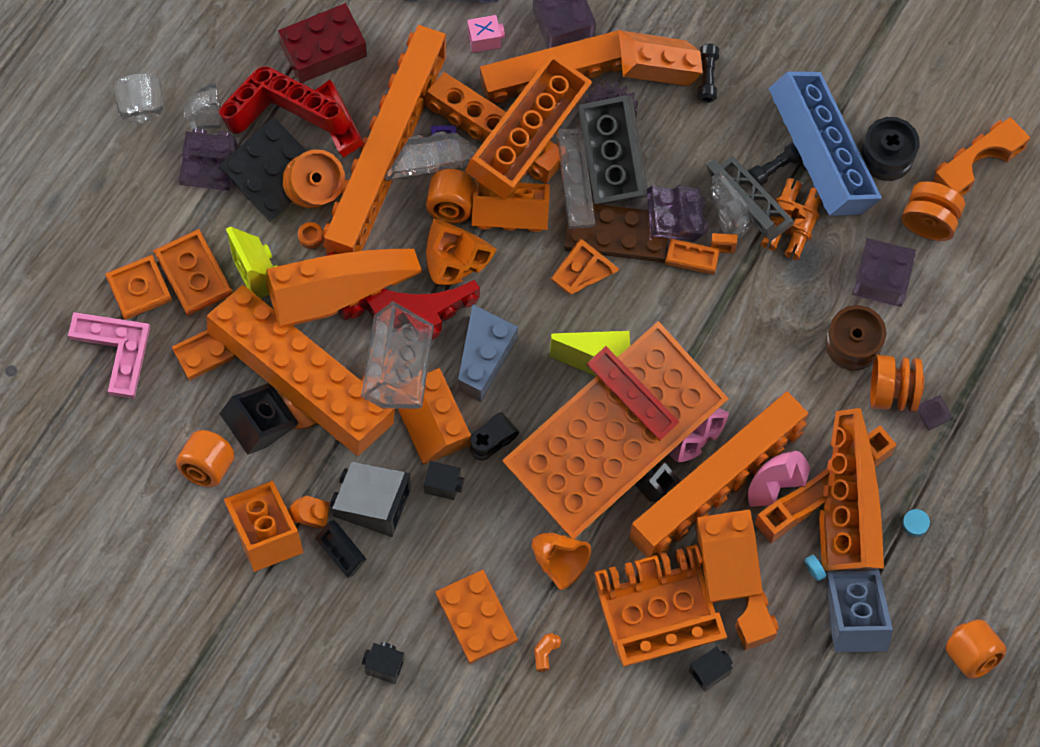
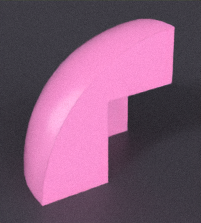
M718 408L677 445L669 455L676 462H684L702 454L701 448L709 440L715 441L722 432L729 412Z
M791 451L780 454L770 459L758 470L748 490L750 507L770 506L777 500L780 488L806 485L810 466L801 452Z

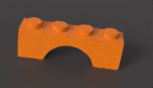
M1009 117L1004 122L999 120L991 127L988 134L985 136L981 134L975 138L972 146L968 149H960L953 156L954 159L952 161L940 164L934 171L936 174L932 182L950 187L963 196L971 190L975 181L972 165L976 161L987 157H994L1008 162L1026 149L1030 137L1012 117Z
M764 591L762 595L745 597L746 610L737 619L735 624L744 650L775 640L777 630H779L775 616H770L766 607L769 603Z

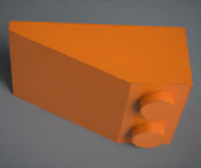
M273 481L224 499L244 552L254 572L304 553L298 530Z
M750 509L697 517L695 530L699 551L703 560L702 566L709 602L713 603L762 595L756 536Z

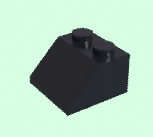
M269 383L232 396L219 413L247 455L267 448L299 424L275 388Z

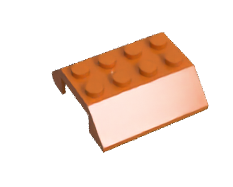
M697 544L685 547L687 563L683 549L676 550L677 569L671 570L670 559L667 553L660 554L662 570L657 555L634 561L636 577L632 563H625V573L628 581L626 583L620 584L619 574L615 566L609 568L611 583H609L606 569L594 572L602 611L614 649L623 667L727 639L720 613H715L713 603L709 602L706 581L701 569L703 560Z

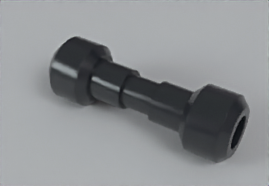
M711 43L700 47L704 73L702 85L698 87L697 98L704 103H711L717 99V87L714 86L713 71L715 70V61L719 59L720 49Z
M792 142L785 146L784 152L778 155L776 159L767 162L763 166L756 165L749 169L748 172L762 186L777 169L786 166L790 162L796 164L802 158L797 147Z

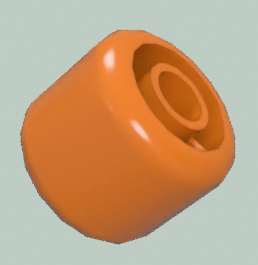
M458 169L437 171L432 175L429 182L426 199L427 212L433 218L449 224L466 221L472 214L473 193L476 189L475 180L468 173Z
M198 430L193 432L178 455L176 465L180 473L190 482L202 487L212 488L220 484L232 464L235 454L233 447L222 436L208 430Z
M980 619L969 621L956 627L945 646L948 656L965 677L969 679H976L990 672L1002 661L1007 651L1006 645L989 624Z

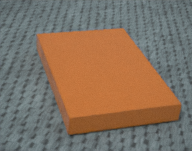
M200 229L153 250L187 316L233 293Z

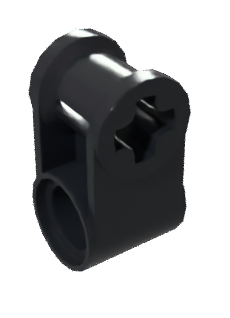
M503 412L497 413L472 434L470 446L472 456L477 460L489 459L501 448L510 444L518 436L519 430Z

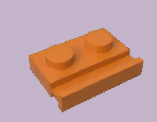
M207 330L172 346V350L189 381L235 359V355L224 347L222 342L217 341L207 333Z

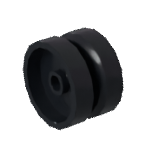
M884 117L876 120L869 126L860 150L870 175L882 181H894L903 178L910 172L920 148L919 136L916 129L908 121L901 118Z

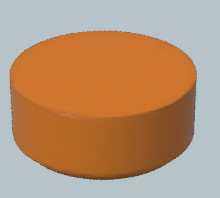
M314 222L304 223L298 230L299 243L308 249L318 247L323 241L322 228Z

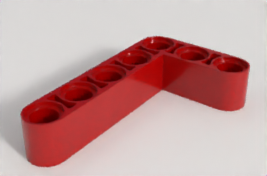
M268 66L256 69L219 109L220 117L228 130L233 134H239L246 130L271 102L334 135L344 133L350 124L339 102Z

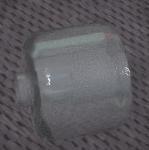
M138 73L121 77L115 82L114 93L117 112L123 120L144 124L164 112L165 103L162 85L157 75Z

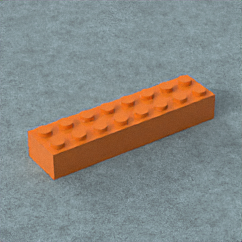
M244 285L239 287L207 315V333L217 341L222 342L224 347L356 456L364 452L393 425L395 408L295 326L280 328L274 309Z
M786 391L635 520L631 526L629 540L646 558L657 555L658 559H660V554L667 553L670 550L669 545L675 540L680 542L690 532L688 529L696 523L697 517L709 516L707 512L713 507L716 509L721 507L728 500L727 495L733 490L738 492L747 483L745 479L751 474L755 476L758 470L771 457L774 458L782 454L785 450L784 446L788 442L795 443L804 434L802 430L807 426L806 419L809 413Z

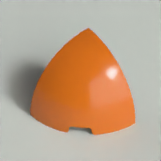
M434 218L426 248L428 272L436 284L450 285L463 282V277L472 272L479 273L490 262L497 249L485 240L462 228Z

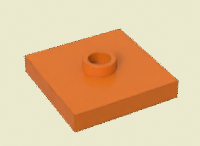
M153 255L105 273L124 320L172 301Z

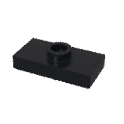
M335 520L329 521L315 538L347 578L353 576L367 560Z

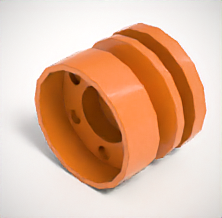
M876 354L870 385L871 408L889 410L893 399H896L899 411H904L907 402L908 411L916 413L924 390V373L921 358H914L910 367L909 358L903 357L900 367L896 368L894 356Z

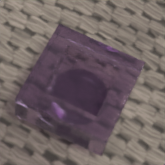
M941 395L919 404L917 410L928 431L953 418Z

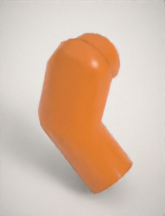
M553 633L545 634L535 646L536 671L550 670L548 654L552 649L560 647L561 638Z

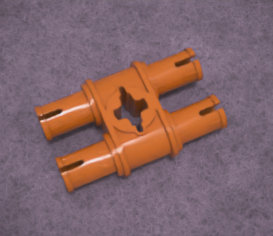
M789 178L786 180L781 196L776 198L775 201L790 217L796 218L794 225L783 232L792 236L784 254L790 258L792 251L795 250L792 259L799 260L803 247L812 238V230L816 221L820 218L818 210L822 200L819 193L817 198H815L817 190L816 188H811L805 205L796 203L795 200L802 184L796 180L794 188L791 189L794 179ZM770 216L775 227L784 222L782 217ZM781 234L772 240L769 247L770 251L776 250ZM764 236L761 246L766 249L769 240Z

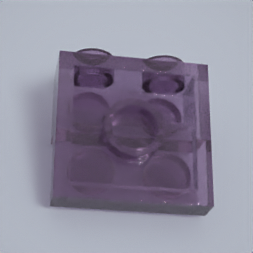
M194 128L192 132L186 131L179 184L229 191L231 181L218 167L237 150L236 137H232V134L226 131H219L217 135L207 134V131L201 128Z
M652 185L647 189L652 236L695 242L705 235L708 222L706 219H703L702 210L705 207V198L701 196L700 188L678 185L671 189Z

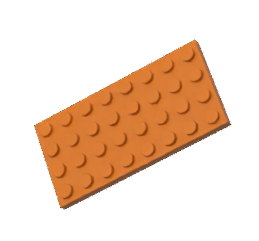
M659 321L619 355L618 359L679 421L664 438L659 441L596 376L502 460L505 466L570 538H576L729 399Z

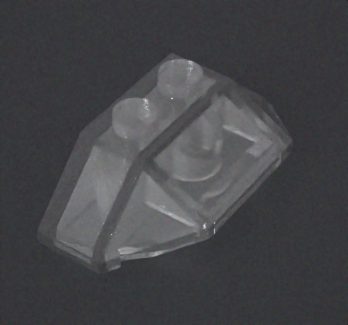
M441 131L434 133L430 137H423L422 135L412 136L402 147L388 169L385 181L436 173L443 169L466 168L479 148L456 133L446 134V132Z

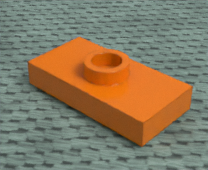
M670 239L665 265L715 275L720 249Z

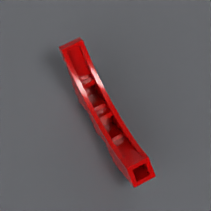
M332 251L331 253H329V254H327V255H325V256L334 255L335 252ZM472 280L458 288L431 294L399 293L383 288L380 293L364 297L359 300V303L351 307L348 305L338 310V312L346 321L349 318L355 319L359 317L367 308L382 332L399 327L403 320H405L419 342L423 343L426 340L432 341L441 334L442 319L448 320L464 306L468 308L474 305L478 298H480V287L475 280Z

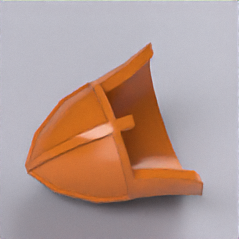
M541 533L532 539L531 547L537 563L560 590L568 588L581 576L591 555V546L588 542L555 533Z

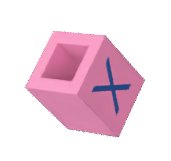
M497 15L467 20V32L472 53L501 48V38H505L503 24H498Z

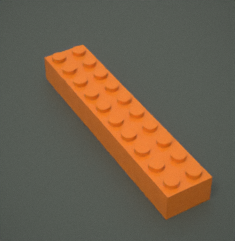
M418 24L415 33L411 32L409 34L406 44L408 46L406 53H401L397 64L399 69L396 74L393 73L389 80L388 88L390 89L388 94H383L380 100L379 109L381 110L378 116L374 115L371 120L369 137H364V144L360 147L362 153L359 159H354L351 166L350 180L346 179L342 186L341 194L343 196L340 202L336 201L333 206L332 221L330 224L326 223L323 229V248L326 249V255L332 251L335 254L363 251L426 106L427 90L436 82L445 62V33Z

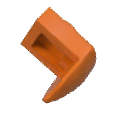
M306 495L295 500L289 507L288 512L295 523L323 529L328 521L330 502Z

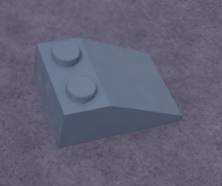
M879 570L827 571L830 626L835 652L888 651L893 628Z

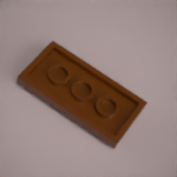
M571 201L564 251H571L578 240L582 239L601 255L665 263L671 213Z

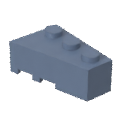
M472 305L458 378L459 391L482 401L518 338L517 326Z

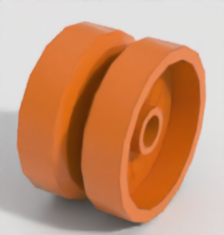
M312 149L300 154L287 164L283 173V187L286 195L294 204L303 208L315 209L332 202L341 194L342 186L345 182V172L341 162L333 154L325 150Z
M929 181L919 182L912 189L909 203L905 207L901 220L908 230L918 236L934 241H948L954 236L958 226L957 220L961 218L966 203L964 198L950 187Z

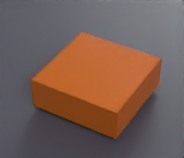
M712 233L710 247L720 249V253H735L738 235Z

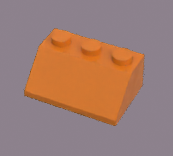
M628 31L619 32L623 77L690 86L703 73L700 50L686 40Z
M475 180L476 189L473 193L472 226H477L480 229L502 227V229L507 231H514L517 228L527 229L531 232L548 230L550 184L519 182L508 199L504 200L478 180Z
M440 368L416 377L392 396L423 465L471 446V434Z

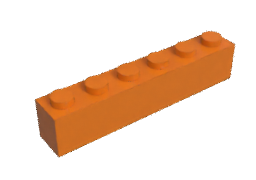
M622 30L480 66V81L486 99L490 102L501 103L510 97L519 96L551 53L585 77L595 78L605 72L621 71L622 61L619 32Z

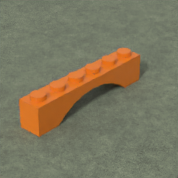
M881 425L868 433L875 467L890 457L897 446ZM826 468L807 482L805 486H801L790 494L778 499L757 515L755 525L771 544L825 505L826 496H823L824 485L828 486L830 470Z

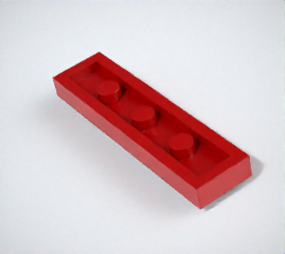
M330 79L315 90L339 102L349 119V128L344 133L338 135L330 133L338 152L344 158L357 150L364 142L336 85Z
M607 346L586 364L659 441L679 423Z

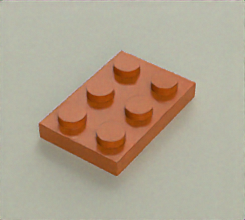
M484 570L435 591V595L469 664L518 642V638Z

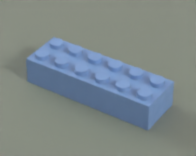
M786 72L768 89L774 103L778 107L784 124L788 128L793 143L799 151L803 164L809 172L813 185L819 193L825 210L829 216L865 213L882 197L821 72Z

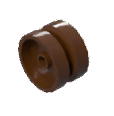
M854 305L847 306L838 311L831 321L825 341L826 350L831 360L841 368L852 371L862 370L872 365L876 354L880 355L887 334L885 323L880 315L869 307Z

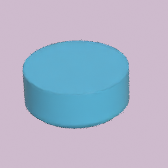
M919 509L908 511L902 521L904 531L913 537L924 535L930 525L928 515Z
M813 554L804 559L805 566L815 581L819 582L826 577L823 567Z

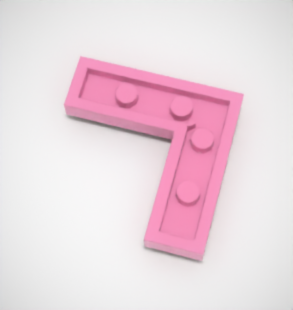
M73 312L68 333L69 340L118 347L108 394L135 399L150 325Z

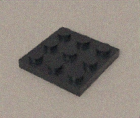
M273 117L224 160L218 168L269 222H272L292 203L283 187L285 168L295 157L307 151Z

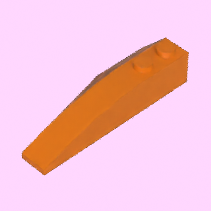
M414 249L365 250L317 257L268 268L266 286L279 326L283 328L333 316L338 313V310L348 305L351 307L359 303V300L364 297L374 296L380 293L381 289L389 285L394 286L421 273L422 269Z
M861 408L836 411L831 439L833 453L831 460L828 459L827 470H830L828 486L824 485L823 496H826L824 510L820 511L819 518L822 567L825 572L883 569L884 557L879 490Z

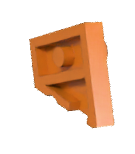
M580 239L550 280L568 295H571L616 273L619 268L584 240Z

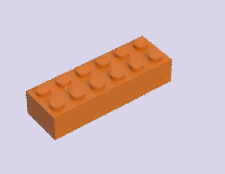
M551 53L471 158L465 172L501 198L507 200L583 98L592 81Z

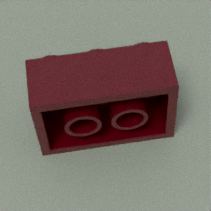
M346 3L278 30L280 45L300 83L367 57L366 42Z

